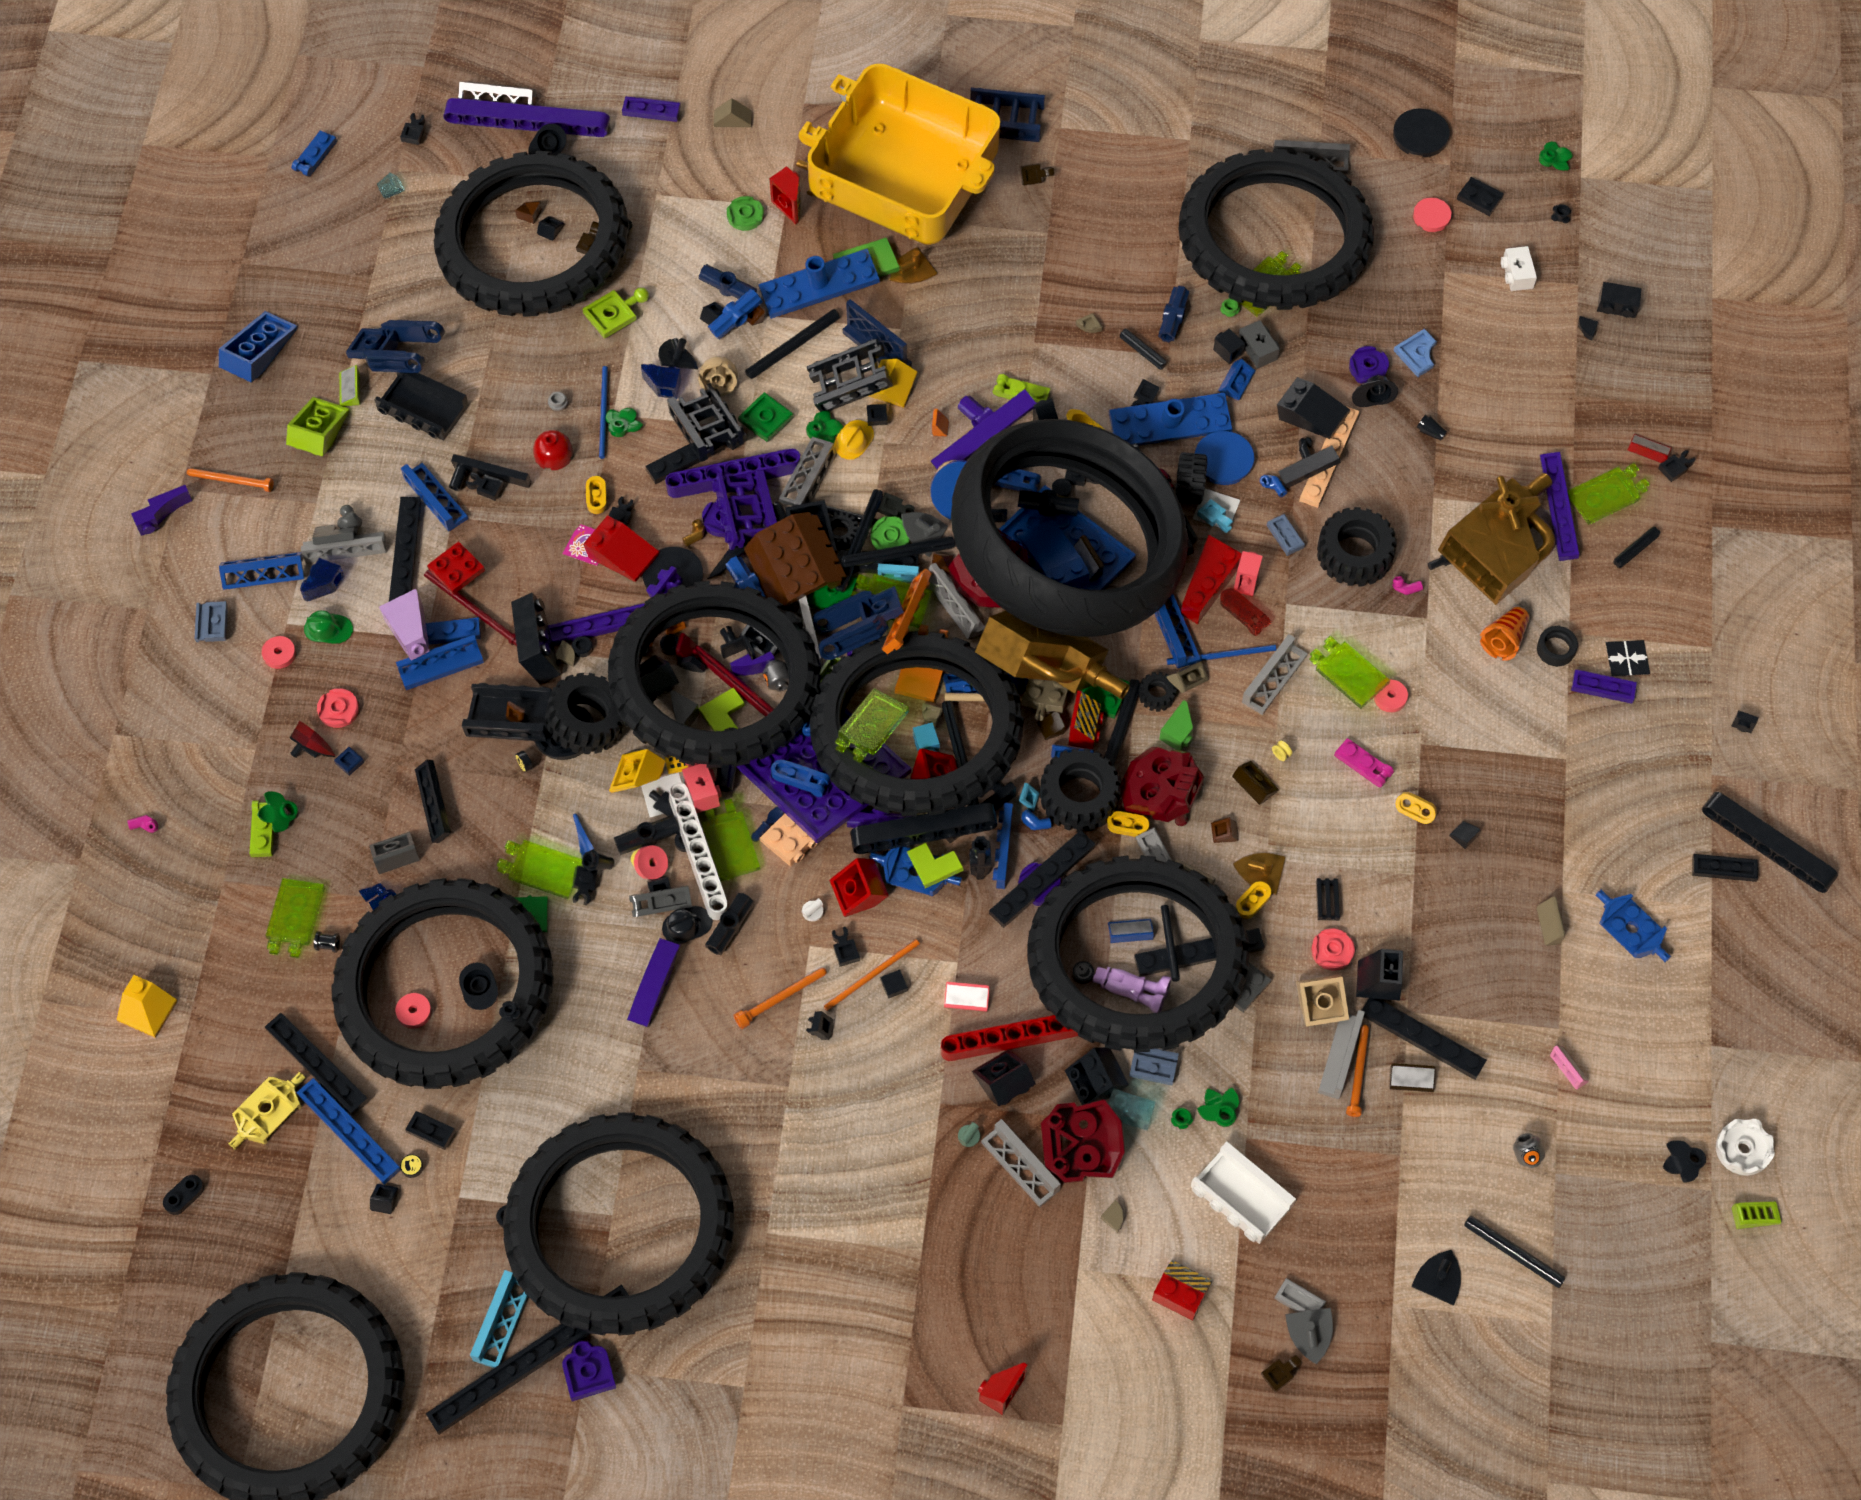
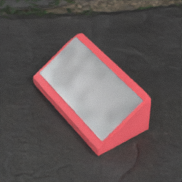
M946 982L944 1008L987 1012L990 986Z

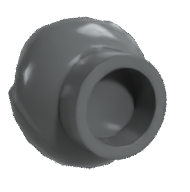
M343 505L340 509L342 517L337 520V525L340 529L354 527L355 535H358L362 519L354 513L352 506Z

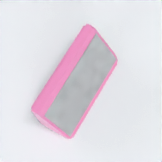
M1555 1046L1550 1057L1573 1087L1579 1089L1587 1084L1589 1080L1562 1046Z

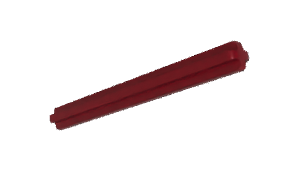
M698 645L693 649V656L704 663L727 685L734 688L741 697L766 717L774 710L770 704L702 646Z

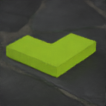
M731 688L699 707V712L713 731H724L729 727L738 729L729 715L744 707L745 704L736 690Z
M926 843L907 851L925 889L964 871L955 851L937 859H934Z

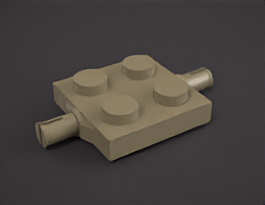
M1028 679L1022 698V706L1036 709L1035 719L1039 720L1040 716L1041 721L1044 718L1045 712H1063L1069 690L1055 681Z

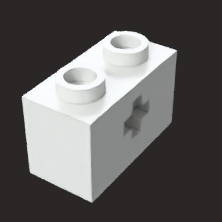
M1528 246L1505 249L1504 256L1501 257V267L1505 268L1506 284H1509L1510 290L1533 289L1537 276Z

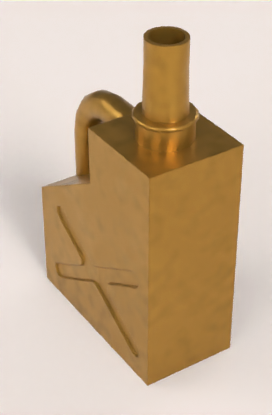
M1541 473L1526 486H1521L1513 477L1506 484L1508 490L1516 492L1520 498L1539 497L1552 485V479L1546 473ZM1497 489L1482 503L1497 502L1498 497L1501 495L1500 489ZM1540 502L1535 505L1521 506L1517 513L1522 528L1519 532L1513 531L1509 517L1500 515L1497 510L1480 512L1478 505L1447 532L1438 551L1486 597L1497 605L1524 582L1532 570L1550 555L1554 549L1555 536L1549 525L1536 514L1541 506ZM1528 524L1542 536L1543 544L1538 549H1536Z
M1007 611L989 617L975 650V653L1014 677L1055 681L1073 693H1077V690L1082 691L1090 686H1099L1116 697L1123 699L1130 688L1129 684L1108 672L1107 666L1103 665L1109 651L1105 647L1088 637L1062 635L1037 628L1018 619Z

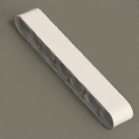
M674 783L669 789V802L707 913L713 920H720V916L727 911V900L689 790L683 783ZM681 793L684 796L678 798L674 794ZM686 811L689 812L690 815L682 816L680 813ZM694 830L696 834L690 835L687 831ZM699 848L703 852L695 853L693 850ZM702 867H706L709 869V871L701 872L699 869ZM714 886L716 890L708 891L706 887ZM714 905H720L722 906V909L715 910L712 907Z

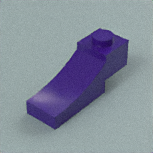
M186 485L148 499L150 506L131 513L140 535L151 534L155 530L160 529L159 524L169 514L191 502L192 499Z

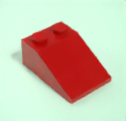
M608 515L583 544L588 558L634 582L640 578L659 555V551L625 524Z

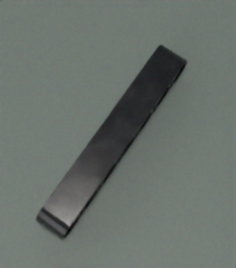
M1714 792L1702 807V812L1708 818L1818 892L1826 893L1837 879L1838 873L1833 867L1724 794Z
M981 803L959 809L945 810V813L929 816L928 813L858 826L850 831L854 853L866 854L989 831L996 828L998 823L994 805L991 803Z

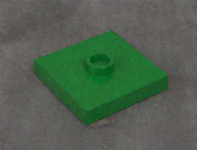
M764 392L738 416V421L768 442L794 417V414Z
M850 578L845 592L837 591L835 588L831 590L827 585L809 594L808 606L823 610L853 596L857 578Z

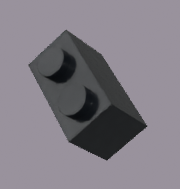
M1603 282L1599 293L1597 312L1635 318L1640 306L1642 288Z

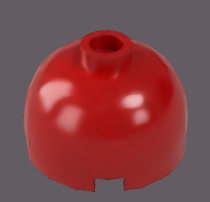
M548 430L536 438L533 446V455L536 463L541 468L546 467L556 471L570 463L573 448L569 438L564 433L557 430Z

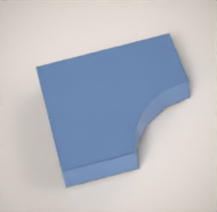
M1424 328L1395 346L1393 351L1419 377L1433 368L1434 364L1430 359V351L1436 346L1437 341Z

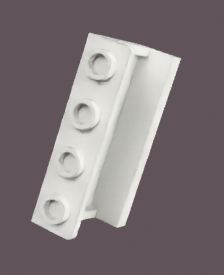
M1227 1141L1221 1147L1217 1156L1198 1177H1194L1191 1183L1192 1191L1198 1197H1204L1210 1202L1209 1205L1213 1210L1218 1213L1221 1211L1231 1225L1240 1227L1249 1240L1256 1241L1259 1244L1289 1212L1296 1201L1295 1197Z

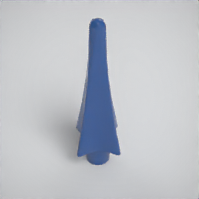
M573 814L580 853L583 857L586 852L595 848L586 835L578 815Z

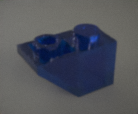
M641 364L642 378L658 397H675L677 399L681 384L680 369L656 366L654 364Z
M319 558L316 564L312 565L308 578L301 584L300 591L304 601L308 602L334 593L344 577L341 566Z

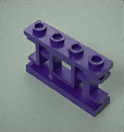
M756 470L754 475L747 473L745 482H730L729 474H724L723 477L722 473H717L715 480L712 482V489L714 493L716 492L717 509H720V522L725 528V542L728 543L730 550H734L735 546L743 548L745 539H752L757 532L777 523L764 470ZM754 489L755 495H745V492ZM736 492L737 496H730L728 500L727 493ZM751 505L754 515L739 516L736 506ZM762 521L763 528H753V525H760ZM745 525V529L738 530L736 533L735 526Z

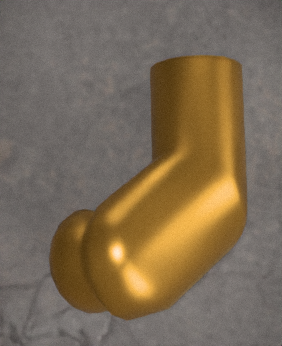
M695 519L692 522V533L682 538L686 547L703 538L705 526L702 520Z

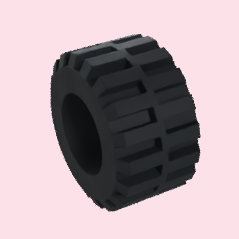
M1186 452L1180 454L1175 489L1179 502L1202 503L1207 472V456L1205 454Z

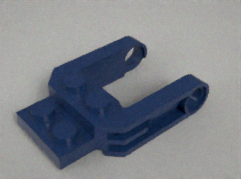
M389 320L382 323L379 329L362 328L347 349L346 354L348 358L365 359L369 368L374 372L419 373L425 365L424 357L413 352L395 351L398 343H437L442 339L445 330L441 324L435 321ZM430 329L435 330L438 335L433 334ZM410 359L415 360L418 365L413 364Z
M895 586L876 595L872 594L871 591H862L815 613L812 617L814 630L820 634L828 633L862 617V621L822 640L818 647L821 657L826 660H832L882 637L889 628L887 620L895 619L904 613ZM820 619L828 620L825 626L817 625ZM827 645L835 646V649L831 652L824 651V647Z

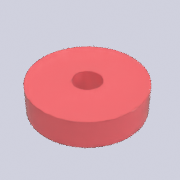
M276 636L265 642L262 647V657L269 667L282 669L294 661L296 649L290 639Z
M1392 679L1380 682L1374 693L1376 705L1386 712L1400 711L1408 699L1406 687L1401 682Z
M655 845L644 846L635 855L634 867L640 877L647 880L658 879L665 874L668 868V858L660 847ZM650 859L653 861L652 866L649 864Z
M410 993L398 1001L395 1012L399 1022L404 1027L415 1029L422 1027L429 1021L432 1010L425 996L418 993ZM411 1009H417L415 1013H410Z

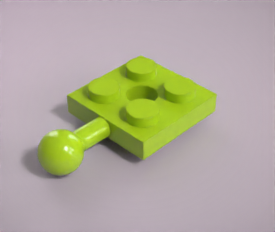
M637 288L634 291V296L623 301L617 292L613 290L584 307L582 311L605 339L637 320L636 315L629 307L637 302H646L649 298V292L645 288ZM613 312L614 315L611 317L605 316V313Z

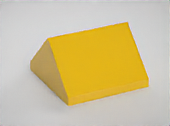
M883 359L880 361L878 368L885 366L888 369L893 386L869 395V397L904 408L918 372L899 359Z

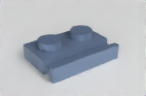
M226 601L206 602V604L196 603L194 637L196 642L226 641L228 611Z
M1150 1049V1052H1136L1133 1056L1129 1077L1172 1086L1179 1053L1162 1051L1160 1049Z

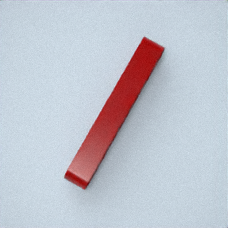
M1055 1015L946 1036L941 1041V1056L947 1061H955L1006 1051L1008 1049L1077 1037L1078 1033L1072 1029H1066L1056 1020ZM1058 1024L1062 1027V1029L1056 1031L1052 1028V1026ZM1032 1029H1039L1041 1033L1034 1035L1030 1031ZM1011 1033H1017L1020 1035V1037L1017 1039H1012L1011 1037H1009V1035ZM996 1037L999 1041L990 1043L987 1039ZM974 1041L977 1043V1046L968 1047L966 1043ZM948 1045H952L956 1049L952 1052H949L945 1049V1047Z

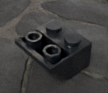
M1380 949L1358 960L1356 997L1400 1001L1403 951Z
M1105 1047L1093 1048L1065 1070L1081 1105L1109 1099L1129 1085L1112 1050Z

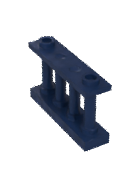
M971 87L970 100L978 104H992L993 111L998 116L1001 106L1012 107L1010 121L1000 120L999 138L1039 142L1041 125L1036 124L1038 109L1044 110L1045 95ZM1019 107L1030 108L1028 123L1017 122Z

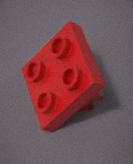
M459 541L427 565L428 570L453 595L485 571L484 566Z

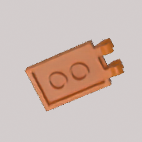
M920 624L918 635H928L929 626ZM940 629L939 633L945 634V638H948V630ZM920 667L901 669L895 693L934 703L944 671Z

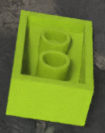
M312 397L287 425L286 445L314 455L324 456L331 448L349 413V408Z

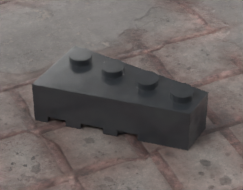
M533 592L512 601L511 606L519 663L539 685L560 676L561 673L544 611V602L541 598L538 599Z

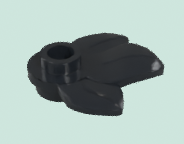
M1684 1141L1668 1142L1666 1146L1671 1156L1664 1162L1663 1169L1670 1174H1680L1683 1183L1694 1181L1698 1177L1699 1169L1706 1163L1705 1153L1699 1148H1691ZM1691 1157H1696L1698 1162H1693Z

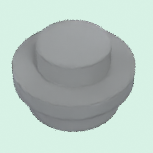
M553 392L548 398L549 407L555 411L563 410L568 404L567 397L561 392Z

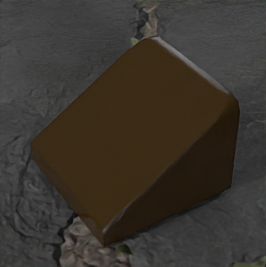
M1053 712L1037 722L1045 740L1063 735L1065 732V724L1059 712Z

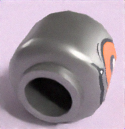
M780 660L768 662L763 670V676L768 688L779 692L786 690L789 685V673L786 663Z
M1531 1133L1522 1134L1517 1137L1513 1144L1517 1161L1522 1166H1528L1529 1168L1537 1167L1545 1158L1546 1153L1543 1144L1536 1135Z

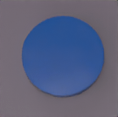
M1229 431L1213 432L1201 439L1196 447V454H1205L1207 456L1206 478L1212 483L1219 485L1236 484L1246 477L1253 468V449L1250 443L1239 434Z
M964 460L949 462L936 472L931 482L930 495L932 502L939 513L948 519H951L954 488L959 474L967 462Z

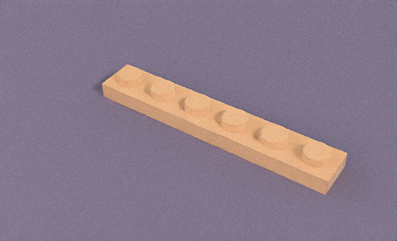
M1349 408L1350 413L1331 439L1326 438L1321 450L1332 445L1339 458L1341 457L1359 415V411ZM1337 465L1308 478L1299 501L1318 508Z

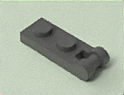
M688 885L629 895L630 902L633 904L632 917L692 907ZM647 900L648 907L642 908L641 901Z

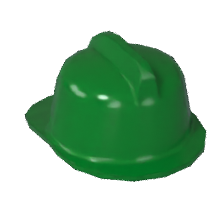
M324 610L312 613L307 617L304 625L306 637L315 642L340 644L347 641L353 632V625L348 618L338 614H331Z

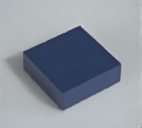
M348 747L334 759V762L350 776L364 763V759L352 748Z

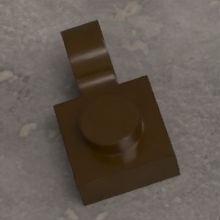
M1039 163L1020 166L1023 186L1042 183L1041 177L1054 176V168L1045 167L1040 169Z
M593 221L589 234L583 232L576 246L577 252L583 254L588 252L596 238L598 222Z
M1297 1355L1293 1356L1285 1364L1278 1359L1261 1372V1376L1276 1393L1293 1380L1294 1377L1290 1372L1301 1366L1302 1361Z

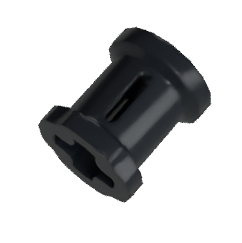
M321 931L316 932L314 938L315 950L327 949L332 950L334 953L338 952L340 946L339 933L329 935L322 934Z

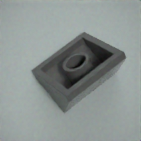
M410 832L369 845L379 874L420 861Z

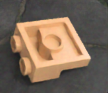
M786 814L779 818L760 837V841L790 867L795 862L799 863L810 848L813 849L817 846V843Z

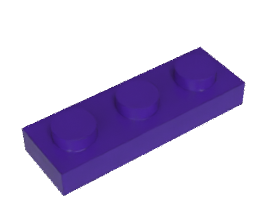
M625 96L622 116L677 122L681 106L679 102Z
M1575 669L1571 691L1632 704L1637 682Z

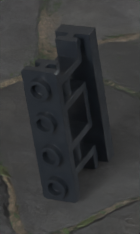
M878 339L869 340L864 344L851 347L844 352L834 354L807 366V371L810 373L809 378L812 382L820 381L822 391L813 394L814 405L820 412L831 411L893 386L888 369L885 366L878 368L876 359L885 356L884 347ZM869 357L870 362L862 365L861 360ZM856 367L858 376L843 382L841 373ZM872 370L873 375L865 378L864 373ZM834 373V377L826 379L825 374ZM836 384L837 389L829 392L828 387Z
M711 383L707 384V390L700 389L701 397L685 402L682 397L678 398L679 401L675 397L667 399L670 415L700 462L708 460V453L711 455L715 454L714 446L726 441H730L732 446H735L736 442L740 446L744 444L743 436H745L743 427L741 425L738 426L735 415L729 412L726 401L721 400L718 389H714ZM712 416L716 420L702 427L698 423Z

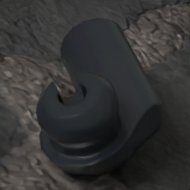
M1310 437L1301 438L1298 442L1299 452L1302 459L1311 456L1309 448L1313 443Z
M778 502L773 503L776 521L778 522L786 518V511L783 505Z

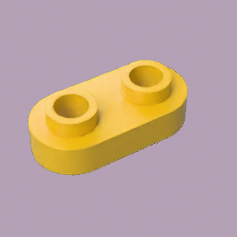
M592 476L586 481L587 509L593 514L603 513L607 508L606 483L600 476Z
M1404 792L1396 799L1395 805L1397 810L1420 823H1431L1437 815V809L1433 803L1413 793ZM1404 800H1410L1411 805H1406ZM1423 809H1428L1430 814H1425Z
M1115 811L1111 817H1108L1107 827L1113 833L1136 837L1149 830V821L1142 815ZM1116 822H1118V823H1120L1121 825H1120V826H1115L1114 824H1115ZM1140 826L1142 829L1137 830L1135 827Z
M1255 882L1237 900L1235 907L1241 918H1252L1268 902L1271 888L1267 883ZM1256 893H1262L1263 896L1258 897ZM1248 907L1249 911H1244L1242 908Z

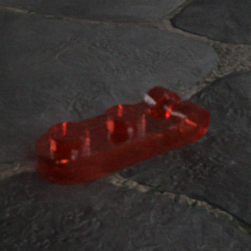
M1228 588L1222 591L1220 595L1221 606L1246 626L1252 635L1258 636L1262 632L1261 629L1263 627L1266 628L1271 624L1270 618L1237 590ZM1254 618H1256V619L1258 620V622L1255 623V622L1252 621V620H1253Z

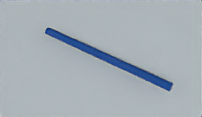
M607 366L602 367L600 459L605 458Z
M1276 645L1201 654L1199 656L1201 661L1270 652L1276 651ZM1186 656V659L1193 658L1195 656ZM1174 658L1166 659L1167 665L1175 664Z

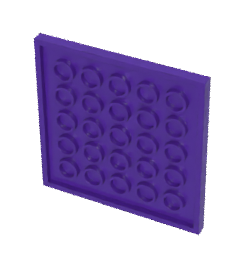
M847 709L845 710L841 725L842 734L849 748L862 762L881 773L893 777L905 778L911 774V767L852 713ZM802 730L785 747L776 749L774 754L762 760H759V758L750 760V764L735 766L817 844L869 805H862L850 798L849 793L845 790L841 791L831 781L824 787L825 792L823 796L816 797L811 792L776 781L772 777L771 766L777 760H787L825 773L817 761L811 736H805Z

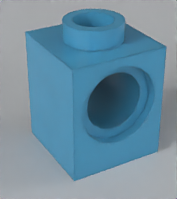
M933 722L913 727V739L917 752L921 748L940 752V743Z

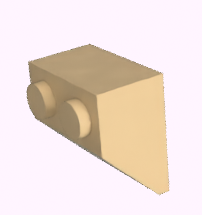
M1341 975L1296 981L1299 1003L1306 1026L1349 1020L1344 982Z

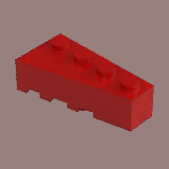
M1208 535L1182 603L1181 613L1184 617L1199 624L1237 572L1242 553Z

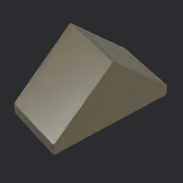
M731 98L714 110L713 125L714 127H751L752 111Z

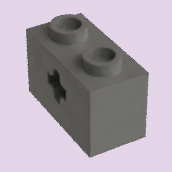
M1260 320L1239 330L1238 337L1245 343L1244 350L1257 369L1278 360L1280 346L1271 337L1268 327L1264 326Z

